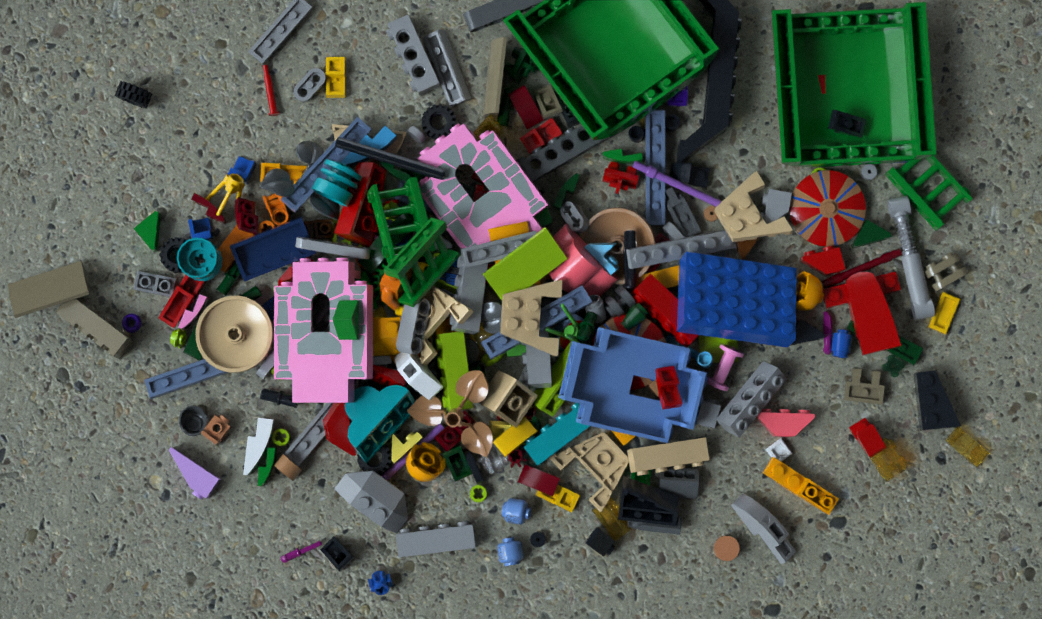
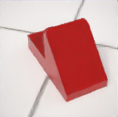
M866 418L849 427L852 435L870 458L886 449L875 426L870 424Z

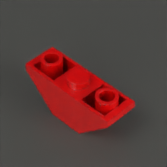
M333 403L323 419L326 439L348 454L355 456V448L348 439V428L352 421L351 419L349 420L345 411V403Z

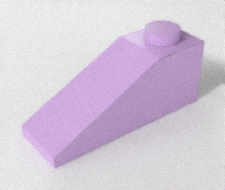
M170 447V454L187 484L194 490L192 494L201 500L203 497L209 499L221 479L175 448Z

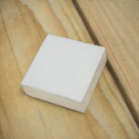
M781 438L765 449L771 458L775 457L781 462L792 454Z

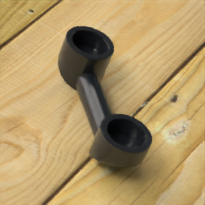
M670 114L665 118V130L668 132L676 131L680 125V119L678 116ZM639 126L631 127L628 132L629 139L635 143L641 142L645 137V129L643 130Z

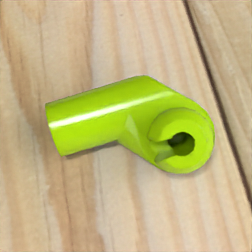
M486 353L482 357L481 362L485 363V366L490 367L500 361L505 353L492 360Z

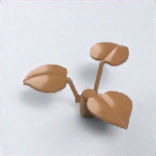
M480 370L469 371L459 378L456 383V393L463 396L464 399L458 408L451 409L448 414L445 410L441 409L442 402L436 396L428 400L422 395L407 410L415 420L424 425H438L444 417L446 424L450 427L468 426L469 428L464 429L461 434L463 446L469 451L487 457L491 451L493 434L490 427L481 421L476 422L473 426L471 423L462 422L464 415L461 409L467 399L472 403H479L488 394V383L484 373Z

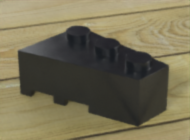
M936 371L914 373L920 431L961 427Z
M623 476L618 520L676 526L679 496Z

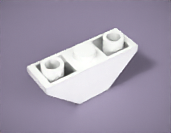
M400 352L394 358L398 372L410 386L428 400L434 398L444 388L428 367L420 363L417 354Z

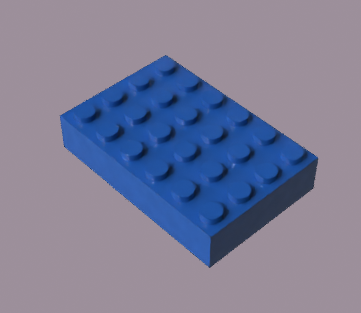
M686 252L679 260L677 332L788 348L796 340L797 268Z

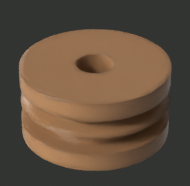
M708 206L704 210V218L709 222H714L718 218L714 212L715 206Z

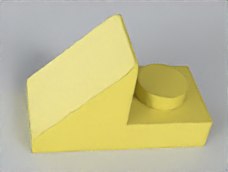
M411 432L404 439L406 443L402 444L393 434L391 461L395 464L423 437L418 432L415 434Z

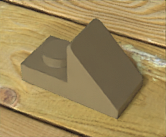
M551 85L533 91L543 119L563 112Z

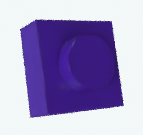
M688 86L667 101L668 106H687Z

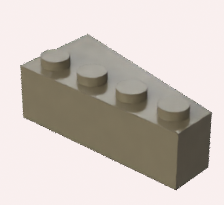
M79 297L64 302L59 306L55 313L75 328H78L84 335L93 339L101 348L109 351L108 353L113 357L120 359L132 344L133 340L129 338L131 336L130 333L123 328L121 330L115 328L116 323L108 317L103 319L99 316L100 311L92 305L90 308L84 305L85 300Z

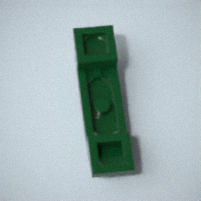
M413 214L400 215L388 228L413 224ZM414 232L390 236L393 247L398 246L410 233L413 234ZM380 235L369 247L371 249L370 259H360L358 261L371 275L376 272L377 268L382 266V263L386 262V258L382 254L383 244Z

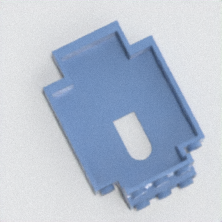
M598 327L594 346L575 341L571 342L558 398L580 403L576 422L668 443L673 434L672 424L687 429H694L698 421V410L703 402V388L707 385L708 377L707 372L686 367L691 358L690 348ZM674 366L680 382L677 387L683 404L681 407L663 410L660 399L654 400L629 394L633 375L656 380V368Z

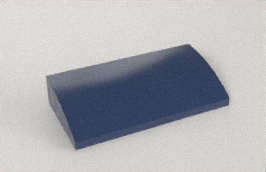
M302 216L230 244V249L244 282L296 262L301 258L316 254V251L295 247L296 237L310 238Z

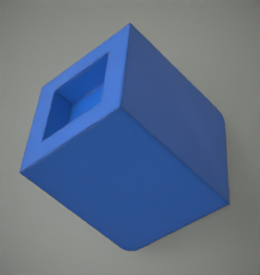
M239 156L234 168H230L228 175L231 173L237 174L243 178V183L248 184L256 162Z
M209 218L194 221L192 219L188 220L192 238H204L207 241L213 240Z

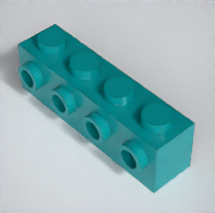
M580 403L572 405V411L568 414L563 412L555 418L557 422L552 426L547 424L540 430L542 434L538 437L533 435L525 441L526 446H524V449L537 466L590 427L576 422Z

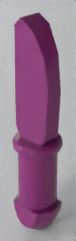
M824 311L823 333L825 338L823 351L829 355L832 352V316L830 312Z
M319 540L302 549L296 548V550L282 555L280 560L285 563L296 557H301V554L322 545Z

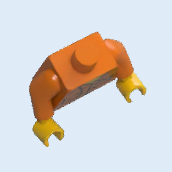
M418 262L423 273L428 264ZM412 268L405 274L408 281L413 274ZM384 273L380 282L381 300L392 310H395L396 316L402 317L404 306L399 305L398 300L403 295L404 289L399 279Z

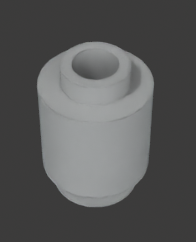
M590 295L592 304L585 307L586 314L589 311L596 313L597 320L595 324H600L607 317L603 300L599 295Z

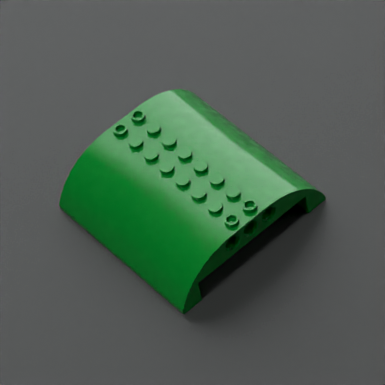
M544 0L524 15L518 9L503 20L592 140H602L618 134L654 111L698 77L719 51L717 45L681 0Z
M926 2L906 3L903 8L799 14H791V9L771 11L782 164L798 167L885 164L917 160L937 154ZM818 75H825L826 94H822ZM832 110L867 119L863 137L858 138L835 133L834 130L828 129Z

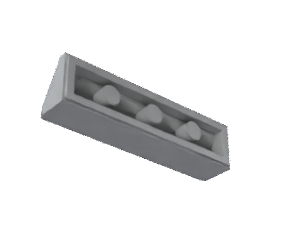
M436 30L423 37L449 106L453 107L471 100L469 90L446 31Z

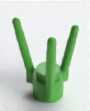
M561 304L572 325L567 326L564 332L548 327L545 328V331L561 336L571 342H579L577 335L580 330V324L576 322L567 307Z

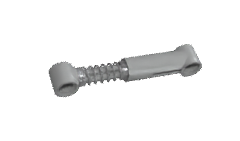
M907 196L887 200L890 217L895 219L896 228H898L897 233L900 234L898 238H901L900 243H902L901 248H903L901 260L911 298L913 317L915 320L934 317V305L929 296L920 253H917L915 249L916 246L913 244L915 241L912 240L914 236L911 235L912 231H910L909 214H911L909 199Z

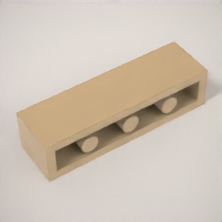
M706 437L627 450L631 473L637 472V476L649 474L648 470L653 469L656 470V473L665 472L667 467L674 466V470L686 468L685 464L691 463L692 467L702 466L704 461L709 460Z

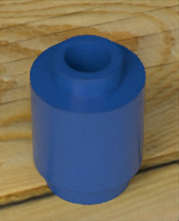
M838 329L837 333H833L832 356L848 358L852 343V335L849 334L848 330Z

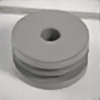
M872 164L865 165L861 170V176L865 180H872L877 175V169Z

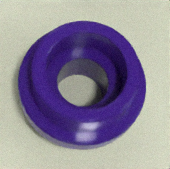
M128 314L122 320L124 330L129 333H135L141 328V319L136 314ZM131 320L135 321L133 327L129 326V321Z

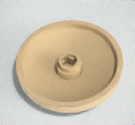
M227 296L214 301L203 311L196 327V343L202 357L216 369L228 373L245 372L259 365L268 355L273 342V326L269 315L257 302L243 296Z

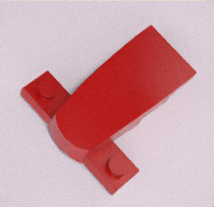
M896 271L879 276H874L870 272H858L851 275L845 284L823 289V300L826 309L845 304L849 305L851 320L853 321L856 337L859 340L863 356L901 346L894 320L884 297L886 294L901 290Z

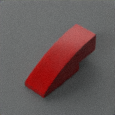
M185 275L180 285L174 290L158 319L175 328L182 319L185 309L188 310L207 281H196Z

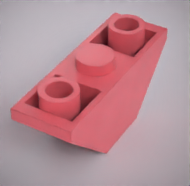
M762 409L756 419L773 437H795L815 418V414H810V410H798V413H791L789 409H779V413H771V409Z

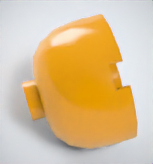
M803 271L797 275L796 309L801 311L812 310L823 301V286L819 278Z
M423 442L420 445H414L406 457V468L414 479L421 482H429L439 477L443 472L446 464L445 458L442 459L441 451L437 447Z

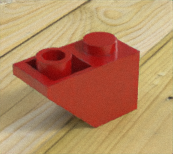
M834 245L822 248L823 251L818 253L815 250L805 252V256L800 258L801 263L823 276L845 270L840 247L834 248Z

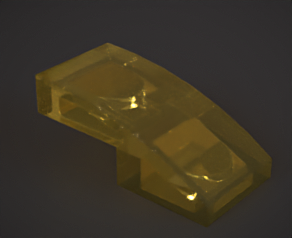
M956 427L945 440L975 467H978L989 454L986 449L976 440H973L960 427Z

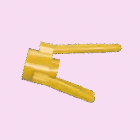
M234 173L226 175L224 180L206 197V200L209 201L224 185L226 186L225 189L228 192L216 213L217 216L221 214L231 194L237 192L236 199L238 197L241 198L242 190L245 186L241 176Z

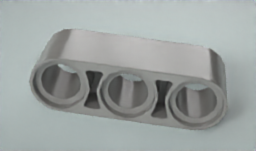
M422 298L414 307L404 304L396 341V347L399 352L415 355L420 353L430 311V303L427 299Z

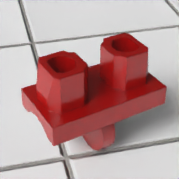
M611 161L608 168H605L602 181L610 183V187L616 188L615 194H619L620 189L626 191L628 188L636 189L639 178L637 169L628 166L626 172L619 171L620 164Z

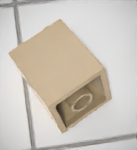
M498 370L488 385L489 392L486 398L479 402V404L509 424L517 427L538 395L517 379Z

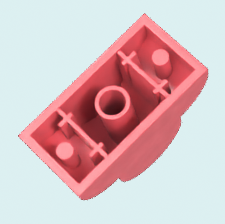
M567 223L553 236V239L563 251L567 260L549 272V275L554 281L562 280V289L567 293L583 285L589 296L599 295L601 297L620 279L615 273L610 275L584 248L587 244L575 231L570 229Z

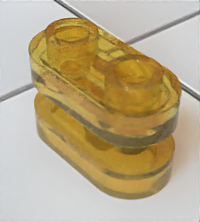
M884 437L882 440L886 449L871 457L870 460L882 478L888 482L894 478L891 472L896 470L900 474L906 470L905 465H907V462L902 455H898L895 451L897 447L893 440ZM883 454L887 456L891 463L888 466L881 457Z

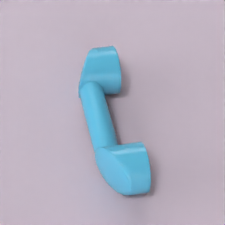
M672 333L667 336V343L686 347L678 343ZM689 346L686 347L690 348L691 357L696 359L702 368H708L712 365L713 356L709 352L699 353Z

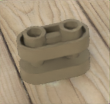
M950 252L942 257L943 261L939 264L933 262L926 266L927 271L924 272L926 277L929 279L933 276L937 282L932 285L935 292L969 273L966 267L959 269L956 263L961 259L957 253L953 255ZM950 267L953 273L943 279L940 272Z

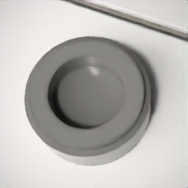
M411 126L407 130L408 135L420 144L426 139L423 132L415 126Z

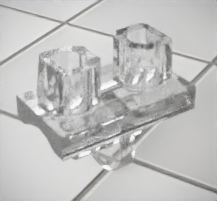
M493 443L488 456L484 457L479 454L480 459L476 463L477 466L483 465L490 474H501L504 472V467L509 464V461L504 455L498 456V448Z

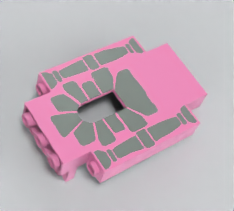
M458 123L450 129L452 133L446 137L442 135L435 141L436 145L431 149L428 146L419 153L421 156L417 159L421 163L446 171L443 180L425 177L418 184L422 198L437 218L446 222L448 226L446 230L460 249L491 242L488 231L491 228L528 221L530 232L536 231L538 233L543 229L534 216L548 207L549 203L495 131H485L479 136L481 140L478 141L473 131L469 130L466 124L460 125ZM462 164L470 165L489 190V192L475 202L456 178V169Z
M301 258L299 262H293V282H281V286H274V379H292V403H354V379H373V285H367V281H355V279H361V271H356L355 262L348 261V258H336L334 262H330V258H318V262H311L309 258ZM319 293H323L329 298L330 332H312V302ZM340 300H359V340L338 339L333 316Z

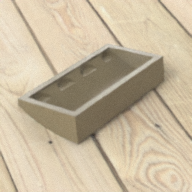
M507 37L494 39L490 43L482 118H498Z
M82 261L8 284L15 318L89 295L87 272Z

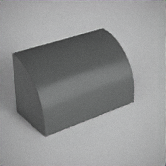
M667 467V471L659 473V489L677 495L679 498L697 499L699 469L684 468L674 470V467Z

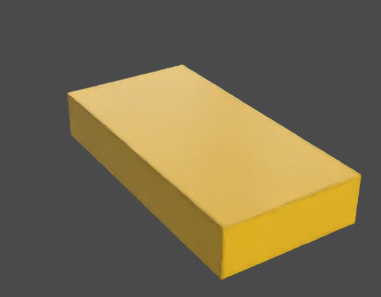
M942 292L935 308V316L931 317L928 328L946 335L961 299Z

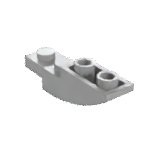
M744 493L731 504L753 536L759 534L781 564L786 563L796 552L786 538L789 535L788 531L761 504Z

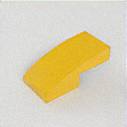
M326 57V98H345V57Z
M523 417L517 427H510L495 439L493 443L506 457L533 436L537 430L526 417Z
M557 485L553 496L538 490L535 494L571 513L580 497L579 494L560 485Z

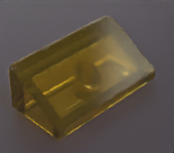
M610 497L602 513L596 508L592 511L616 541L632 528L627 526V521L618 520L619 507L613 498Z

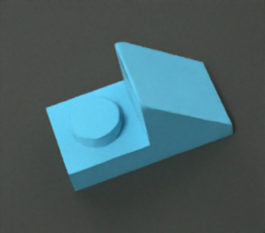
M589 243L584 247L610 275L620 268L617 265L618 261L612 255H607L617 243Z

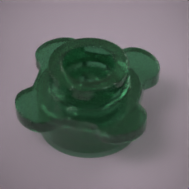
M889 355L887 362L882 365V370L884 372L887 371L895 378L898 377V372L904 368L905 364L903 361L895 358L894 355Z

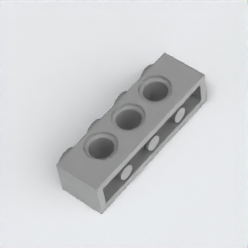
M409 15L388 23L387 35L390 41H395L396 47H394L397 57H402L404 61L402 68L405 74H410L412 81L409 83L413 92L417 91L420 96L440 87ZM402 35L409 36V41L402 43L399 41V38ZM415 52L417 57L414 60H409L407 54ZM417 69L425 71L422 77H417L414 73Z
M763 361L716 418L717 422L725 431L740 438L787 378L778 367Z

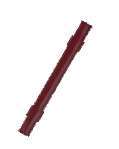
M898 248L884 253L880 257L845 272L837 273L823 280L822 284L826 288L843 282V280L853 274L890 262L902 256L901 250Z

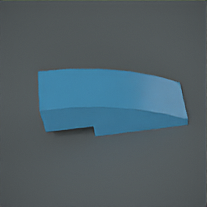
M384 126L373 139L366 134L359 143L384 151L397 140V136L388 127ZM350 152L341 163L351 167L357 165L358 162H365L371 158Z

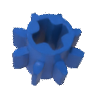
M376 571L372 574V578L368 579L371 592L375 591L378 595L388 593L389 587H393L390 574H386L384 571Z

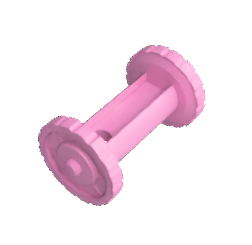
M721 344L720 348L725 352L713 378L708 377L707 383L714 388L728 391L729 387L724 382L735 358H743L744 353L735 349V347Z

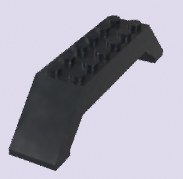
M699 0L713 18L711 39L717 45L719 51L708 65L703 125L686 140L679 141L676 163H684L724 133L726 128L730 127L732 123L733 112L729 111L734 104L735 94L731 93V90L734 89L736 84V75L733 74V71H735L738 64V56H735V52H737L740 44V37H737V34L741 30L742 18H738L739 12L729 0Z

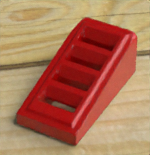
M373 365V379L370 380L384 387L391 385L405 387L406 380L397 370Z

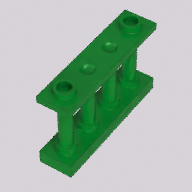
M935 156L925 158L932 166L913 183L908 184L904 179V174L921 159L910 160L900 169L892 167L884 175L903 196L908 197L910 204L935 231L944 225L942 217L963 200L967 204L973 199L970 196L971 192L965 186L962 187ZM938 172L944 181L925 198H921L916 193L917 188L934 173ZM951 186L957 195L938 212H933L929 207L930 203L946 188Z
M417 177L409 178L405 182L404 187L378 192L377 184H374L368 190V201L372 203L383 244L382 254L387 259L388 264L396 256L395 254H398L405 246L393 247L390 236L414 231L417 233L428 221ZM401 195L408 196V206L383 210L381 199ZM407 213L413 214V224L388 228L386 217ZM435 243L429 247L432 254L436 251Z
M431 217L383 269L386 275L399 279L405 291L399 298V303L414 307L460 256L459 252L447 249L441 237V234L448 228L445 221ZM434 242H436L440 251L435 260L429 249ZM422 255H424L428 263V268L423 273L417 262ZM410 268H412L417 278L412 285H410L405 275Z

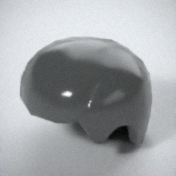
M195 405L188 406L180 413L179 426L188 436L201 435L202 430L208 425V417L201 407Z

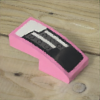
M199 294L193 312L185 309L179 324L180 329L186 330L197 320L207 305L208 297Z

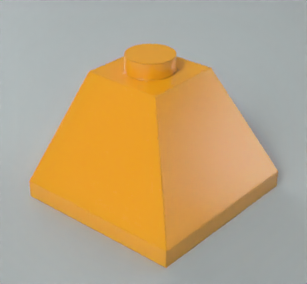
M373 317V356L399 354L396 341L401 317Z

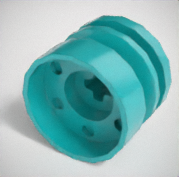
M326 159L324 165L331 170L321 168L320 171L327 178L317 177L311 189L333 202L348 207L353 195L347 191V188L357 189L358 185L351 180L360 182L362 176L343 163Z
M204 238L187 240L177 252L179 268L185 275L196 281L211 280L219 274L222 268L223 258L221 252L214 244ZM204 258L205 263L200 264L198 259Z

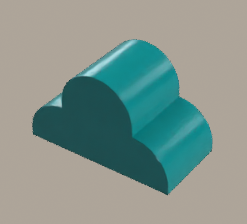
M391 385L385 387L380 392L369 386L359 387L354 390V403H345V411L352 421L348 428V439L366 463L411 416L407 410L415 403V399L409 390L403 386Z

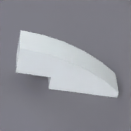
M258 418L256 437L248 436L243 475L249 476L263 458L273 434L275 420Z

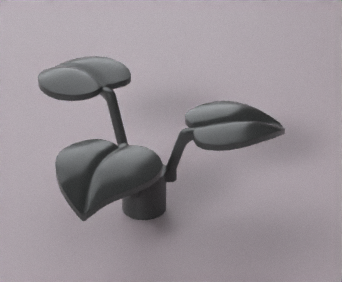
M303 141L296 148L298 158L302 162L308 163L304 173L324 153L323 149L312 141ZM279 168L270 170L261 183V189L269 190L282 197L291 196L295 190L294 182L290 180L289 174ZM313 193L310 199L311 206L322 215L338 221L340 217L339 204L318 193Z
M439 288L450 296H454L452 292ZM486 302L482 305L480 323H483V328L486 332L491 334L500 332L502 304ZM464 333L467 362L473 363L479 355V347L474 340L466 339L469 333Z

